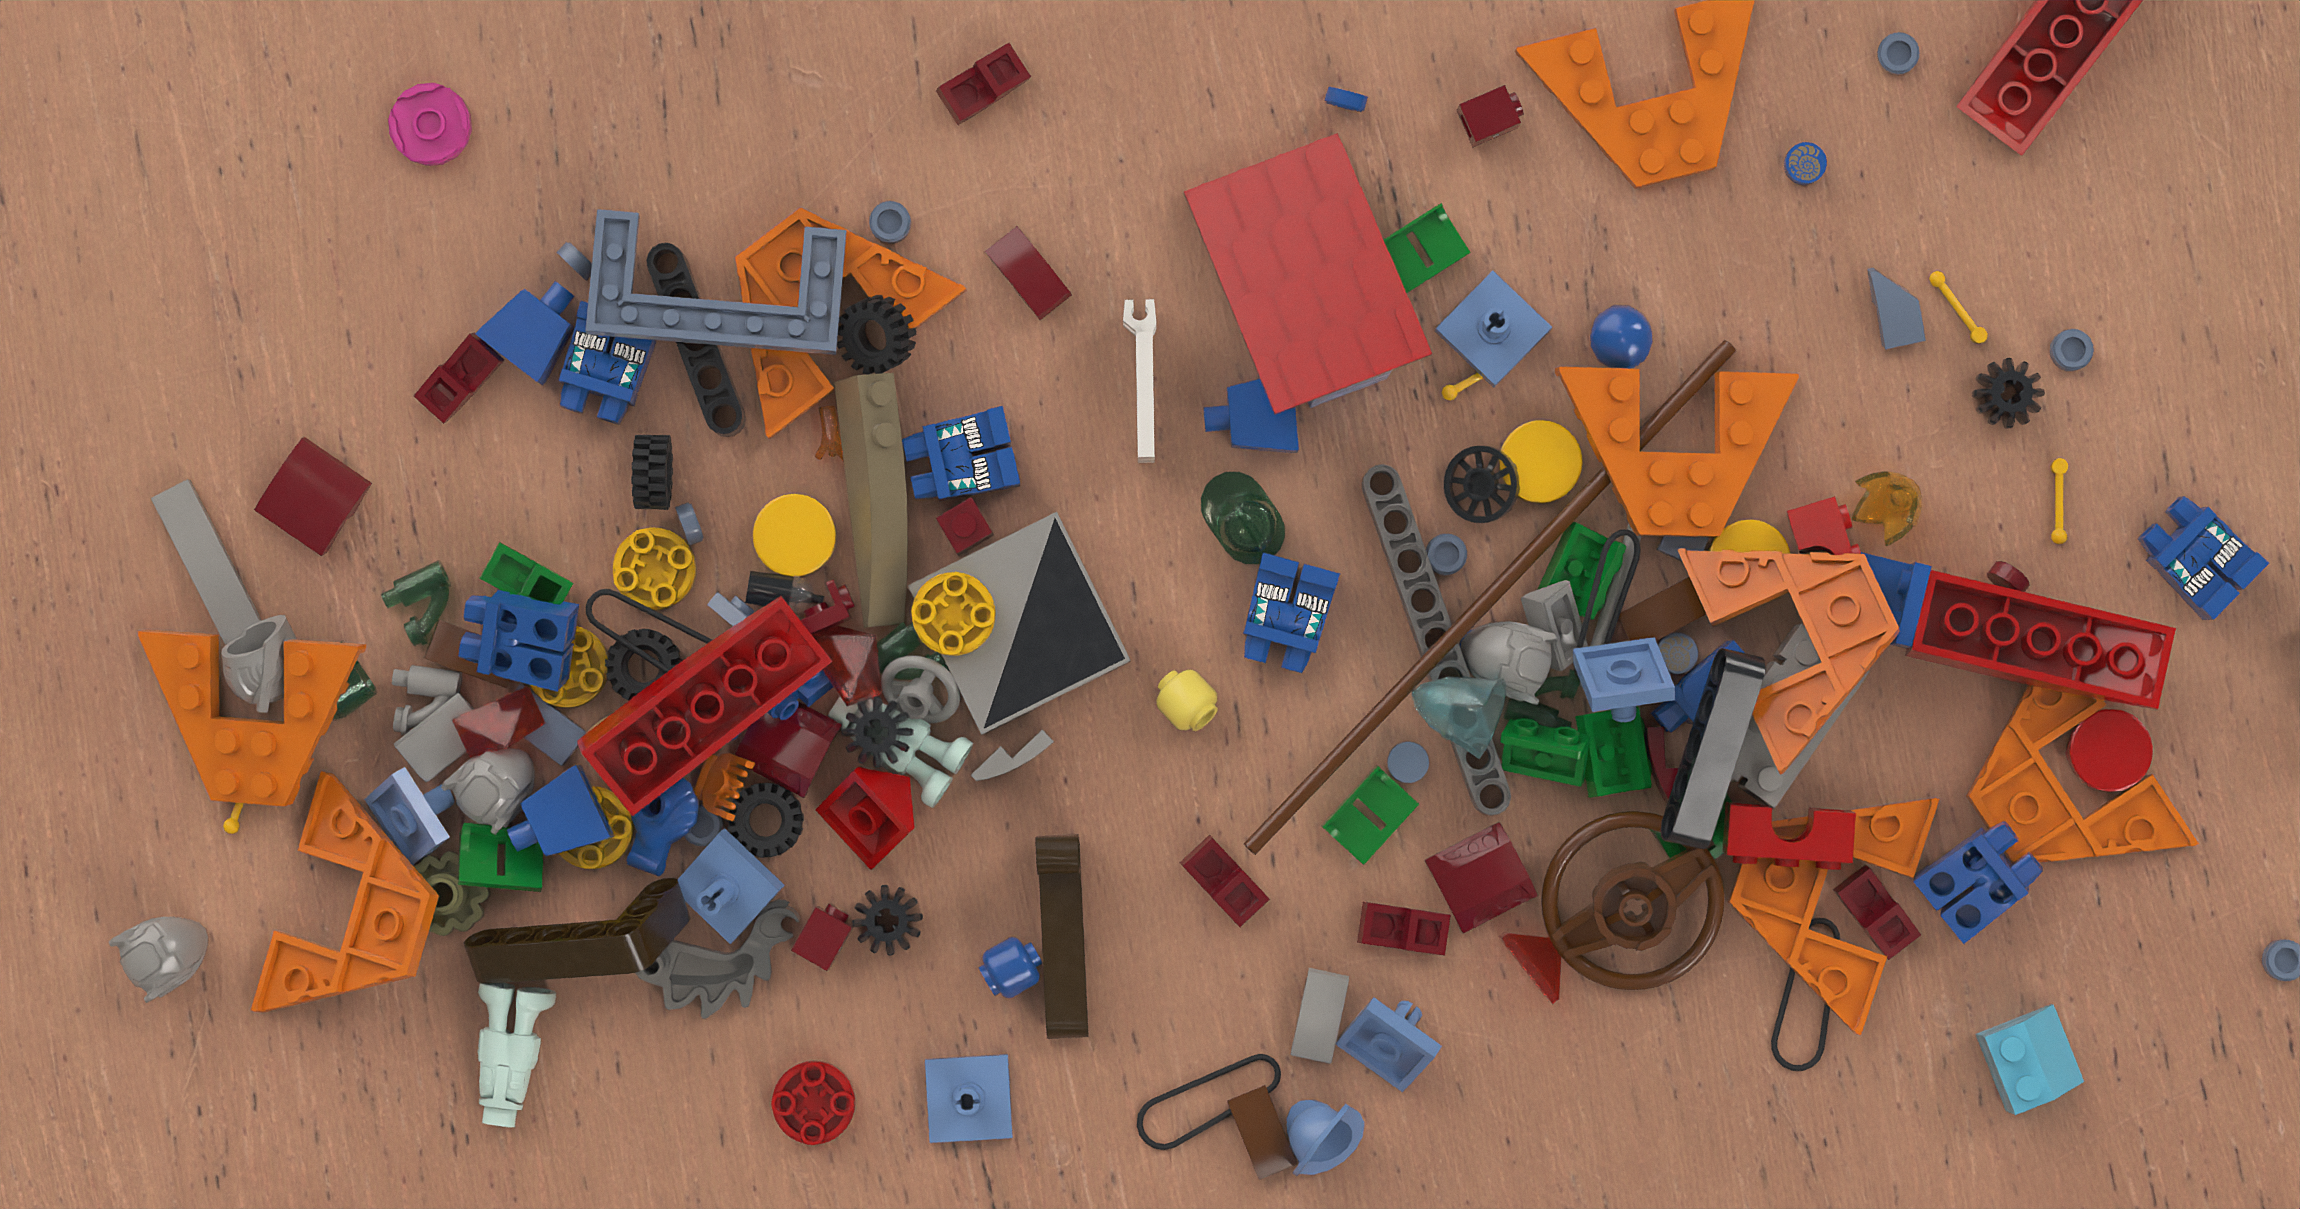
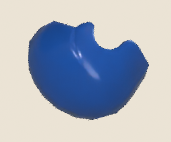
M1613 305L1595 318L1590 335L1591 348L1597 360L1607 367L1632 369L1644 362L1649 354L1653 342L1650 323L1642 312L1629 305Z

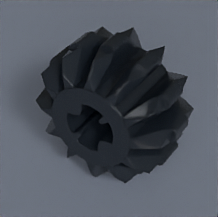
M2006 358L2003 360L2002 369L1997 363L1992 362L1987 365L1989 375L1982 373L1977 375L1976 381L1984 386L1985 389L1974 390L1972 397L1984 398L1985 403L1979 405L1976 411L1978 414H1981L1990 409L1992 411L1988 418L1990 425H1995L2001 417L2005 429L2013 428L2015 418L2021 425H2025L2030 422L2027 411L2038 413L2041 410V406L2032 400V398H2039L2045 395L2044 389H2033L2032 383L2037 382L2041 377L2039 373L2032 374L2029 377L2025 376L2029 367L2027 362L2020 363L2015 370L2012 358ZM2013 386L2016 390V393L2012 396L2013 404H2011V399L2004 401L2000 395L2005 391V388Z
M874 697L873 711L871 712L864 701L858 702V709L863 716L859 718L855 714L848 712L846 719L855 723L856 728L842 730V736H856V741L846 746L847 752L852 753L862 747L863 750L857 760L860 764H865L871 753H873L875 768L882 767L883 753L886 754L892 764L897 763L899 760L893 748L896 746L904 752H908L910 749L908 744L899 741L900 735L912 736L914 734L912 728L899 727V724L910 718L909 714L903 712L896 717H892L898 707V703L894 700L888 703L884 712H882L883 702L881 697ZM880 720L881 727L888 728V737H881L883 742L876 744L875 738L869 737L867 732L869 727L875 728L873 722Z
M882 885L880 890L881 901L878 900L872 890H869L865 893V896L872 904V907L870 908L863 903L855 905V909L858 912L867 916L866 919L858 918L853 920L852 925L853 927L867 926L868 931L860 934L857 938L860 943L865 942L871 936L876 938L871 945V952L877 953L882 941H885L887 955L891 956L895 954L894 940L896 939L904 950L911 947L909 941L903 935L904 933L913 937L920 936L921 931L909 926V922L923 920V914L914 913L909 915L908 909L914 907L918 900L914 897L903 905L900 901L905 894L904 888L899 887L894 899H890L889 886ZM885 908L890 909L891 915L898 916L899 925H892L894 931L891 932L886 931L885 925H878L877 915L882 916L884 913L881 910Z

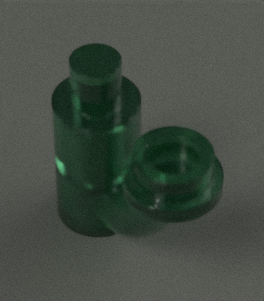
M439 560L393 581L394 588L381 593V597L388 609L401 602L405 607H408L429 596L431 597L430 604L423 617L418 620L414 615L410 617L409 622L404 624L405 631L413 646L428 644L426 635L434 627L448 602L451 583Z
M902 622L865 652V655L881 674H883L885 668L893 660L907 656L921 645L913 622L908 626ZM934 652L931 655L928 653L924 656L938 662L950 672L940 653ZM906 668L899 671L894 679L913 680L920 678L924 670Z
M1572 669L1568 671L1566 676L1547 677L1534 696L1537 697L1545 693L1560 691L1559 698L1564 700L1567 697L1573 700L1578 690L1580 679ZM1509 698L1502 719L1507 721L1521 718L1531 719L1541 726L1551 728H1571L1572 726L1571 721L1558 716V709L1540 702L1535 705Z

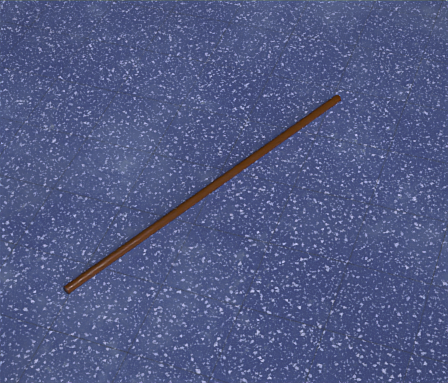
M1724 340L1641 426L1640 451L1736 352L1732 344ZM1604 466L1243 843L1249 851L1256 855L1611 483Z

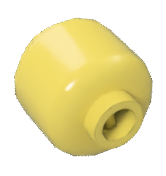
M1188 669L1180 673L1173 670L1158 684L1160 693L1156 700L1157 708L1179 730L1192 729L1193 731H1198L1208 724L1218 711V708L1215 706L1217 702L1216 691L1195 670Z

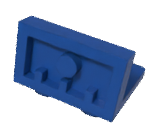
M1861 552V554H1865L1900 629L1899 634L1890 645L1905 649L1912 647L1932 566L1917 562L1908 564Z

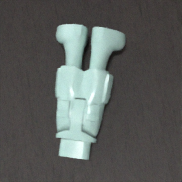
M844 689L828 717L842 724L841 731L846 728L855 729L856 724L846 719L847 713H853L861 718L863 714L858 709L857 703L864 701L871 712L873 711V699L868 698L869 696L865 694L859 697L848 689ZM884 703L882 706V712H884L887 707V705ZM896 710L892 717H896L901 712ZM909 718L907 721L899 724L900 728H912L914 730L912 736L900 735L899 741L910 746L909 751H901L895 746L893 751L899 760L895 764H892L886 754L883 753L882 767L893 774L904 775L906 772L910 774L922 787V802L933 808L942 798L953 778L915 757V752L921 750L937 760L943 767L957 774L974 743L966 737H959L953 742L941 741L930 735L931 725L922 719ZM879 720L873 722L875 728L869 727L867 732L869 737L875 738L876 744L883 742L881 737H888V728L881 727ZM856 736L850 737L853 741H856Z
M505 982L479 984L478 994L481 1000L486 1003L489 1012V1027L480 1030L477 1050L478 1061L480 1062L479 1092L481 1098L479 1099V1104L484 1106L482 1123L502 1127H515L517 1110H522L523 1108L522 1103L526 1096L531 1070L535 1068L538 1061L541 1038L532 1032L533 1026L539 1013L551 1008L555 1004L556 992L553 990L539 987H522L517 989L516 1020L514 1032L511 1033L506 1029L509 1008L514 998L515 986Z

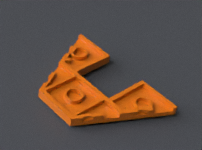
M1706 0L1675 8L1674 14L1693 88L1616 107L1596 28L1517 47L1515 52L1544 83V87L1559 100L1562 107L1574 121L1597 143L1604 155L1620 169L1622 175L1634 189L1713 170L1717 167L1755 0Z
M799 208L735 257L743 303L798 307L805 227L846 230L843 281L852 275L868 297L883 295V299L892 297L895 299L893 307L902 303L906 309L901 314L904 317L911 314L914 320L908 323V328L917 329L967 291L964 285L943 277L918 263H914L887 248L872 243L803 208ZM751 348L765 433L769 439L835 390L807 352Z
M1555 368V374L1557 377L1560 376L1575 407L1573 409L1577 419L1582 421L1587 431L1586 437L1598 461L1602 462L1614 486L1612 490L1618 502L1623 505L1627 513L1629 525L1636 536L1719 537L1799 379V374L1719 371L1715 373V454L1640 452V369Z
M1680 548L1678 553L1712 627L1789 593L1821 663L1761 689L1752 713L1777 770L1781 775L1788 769L1899 634V626L1865 554L1844 553L1843 555H1830L1818 552H1810V554H1784L1782 551L1754 550L1750 552H1735L1734 550H1722V552L1688 551L1686 548Z
M161 630L138 631L140 642L211 801L288 806L293 804L300 789L301 778L308 772L314 760L311 756L320 737L326 734L337 711V701L340 695L346 692L349 686L347 680L360 653L365 652L366 644L295 639L284 641V721L219 716V634Z
M2028 685L1966 795L1987 829L2006 821L2019 838L2018 841L2003 852L2012 864L2027 852H2030L2038 862H2052L2196 846L2199 843L2153 774L2147 775L2132 787L2082 818L2038 750L2105 707L2106 703L2101 699Z
M321 771L297 851L363 872L340 951L285 932H273L251 1007V1011L264 1013L416 977L439 895L338 778L332 773Z
M1932 798L1851 810L1856 813L1853 858L1909 878H1914L1940 799ZM1808 816L1772 821L1773 831L1782 839L1795 838L1806 828ZM1758 857V864H1740L1728 903L1854 1034L1861 1035L1887 956L1809 930L1828 869L1816 868V861L1800 860L1799 867L1774 865V858Z

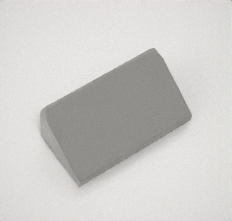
M1566 580L1535 590L1521 597L1528 625L1560 636L1558 642L1551 643L1552 661L1550 668L1558 671H1563L1573 663V649L1577 647L1582 628L1570 581ZM1586 637L1583 647H1588Z
M458 692L396 741L394 746L425 782H428L486 737L490 730L482 716Z

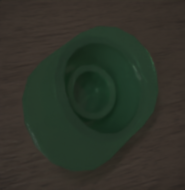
M1224 472L1215 476L1205 486L1201 496V512L1211 531L1234 560L1244 564H1260L1262 553L1276 555L1285 539V525L1270 498L1251 476L1241 472Z

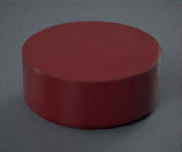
M1996 561L1987 573L1988 579L1997 586L2026 592L2030 586L2029 580L2021 571L2003 561Z

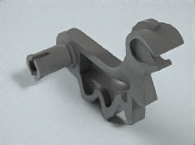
M783 899L771 901L759 913L750 936L739 949L733 952H721L673 940L651 966L635 974L648 983L663 987L664 1004L668 1010L680 1009L691 1003L697 995H700L702 1002L701 1017L706 1019L722 1007L733 990H737L739 993L741 1006L744 1008L749 1007L753 993L754 975L764 981H768L771 977L770 950L772 946L793 937V932L785 931L782 928V920L790 916L798 923L800 916L794 908L788 906L789 901Z

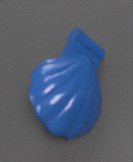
M684 778L680 779L634 816L631 815L637 833L631 852L627 856V864L629 866L658 877L664 873L671 844L688 834L697 822L699 801L689 781Z

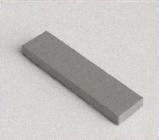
M187 479L152 497L151 500L223 642L227 645L229 642L242 636L245 628L262 621L191 480Z

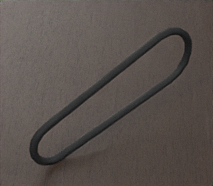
M1621 529L1613 533L1603 546L1576 648H1583L1608 550L1618 537L1627 535L1634 543V555L1603 645L1610 644L1641 551L1638 537L1629 529Z
M601 589L593 593L586 604V615L591 624L665 673L671 669L594 618L592 606L598 597L602 595L613 596L706 644L712 641V639L611 589Z
M1814 918L1811 920L1809 928L1815 924H1824L1832 930L1834 938L1840 940L1838 928L1832 921L1825 918ZM1790 967L1771 1039V1050L1775 1059L1782 1067L1791 1071H1804L1812 1068L1821 1059L1825 1047L1830 1008L1824 1004L1819 1046L1815 1057L1803 1065H1793L1786 1062L1780 1056L1777 1040L1795 972Z
M1256 1054L1149 1100L1142 1106L1137 1117L1139 1136L1147 1145L1154 1149L1168 1150L1179 1146L1231 1116V1110L1223 1112L1173 1142L1161 1144L1149 1139L1143 1128V1118L1150 1107L1257 1060H1264L1274 1068V1080L1267 1087L1268 1093H1270L1280 1082L1281 1071L1278 1063L1268 1055Z

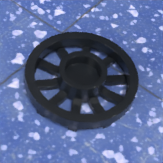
M1472 446L1462 450L1451 460L1444 476V493L1448 504L1458 516L1474 523H1489L1505 516L1512 510L1520 492L1517 466L1504 452L1491 446ZM1482 452L1493 455L1487 468H1484ZM1472 454H1475L1477 468L1474 469L1464 460ZM1500 459L1506 468L1494 473L1493 470ZM1458 465L1467 472L1464 478L1453 477ZM1507 474L1510 475L1511 485L1499 483L1498 479ZM1453 483L1463 484L1464 492L1455 496L1452 488ZM1498 490L1510 491L1506 502L1497 494ZM1469 497L1472 499L1468 511H1465L1458 502ZM1491 498L1502 507L1494 514H1492L1489 500ZM1479 501L1483 502L1485 516L1474 515Z

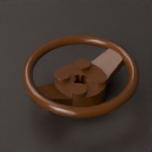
M1627 811L1597 818L1576 830L1557 850L1547 869L1542 887L1541 906L1548 936L1554 948L1570 967L1582 976L1600 985L1621 990H1644L1670 983L1689 972L1701 961L1714 943L1719 932L1724 913V887L1718 866L1707 848L1703 850L1682 845L1686 850L1654 867H1650L1645 862H1635L1612 868L1599 880L1598 885L1593 889V903L1561 923L1558 910V892L1563 873L1573 856L1586 843L1612 830L1645 828L1661 832L1663 818L1661 815L1640 811ZM1705 881L1708 905L1701 932L1687 952L1671 964L1651 972L1624 974L1597 966L1582 955L1612 945H1619L1626 949H1636V951H1643L1659 945L1672 931L1677 907ZM1633 898L1636 901L1641 899L1646 903L1641 905L1643 912L1638 915L1633 911L1625 913L1623 908L1628 906L1627 901Z

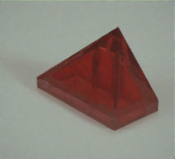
M835 626L812 634L833 661L823 671L846 706L870 699L881 693L876 635L842 626Z
M529 685L452 719L469 758L482 755L485 752L509 748L546 724Z
M1503 932L1499 935V939L1548 1002L1554 1004L1559 1000L1561 956L1554 948L1550 938L1512 932Z

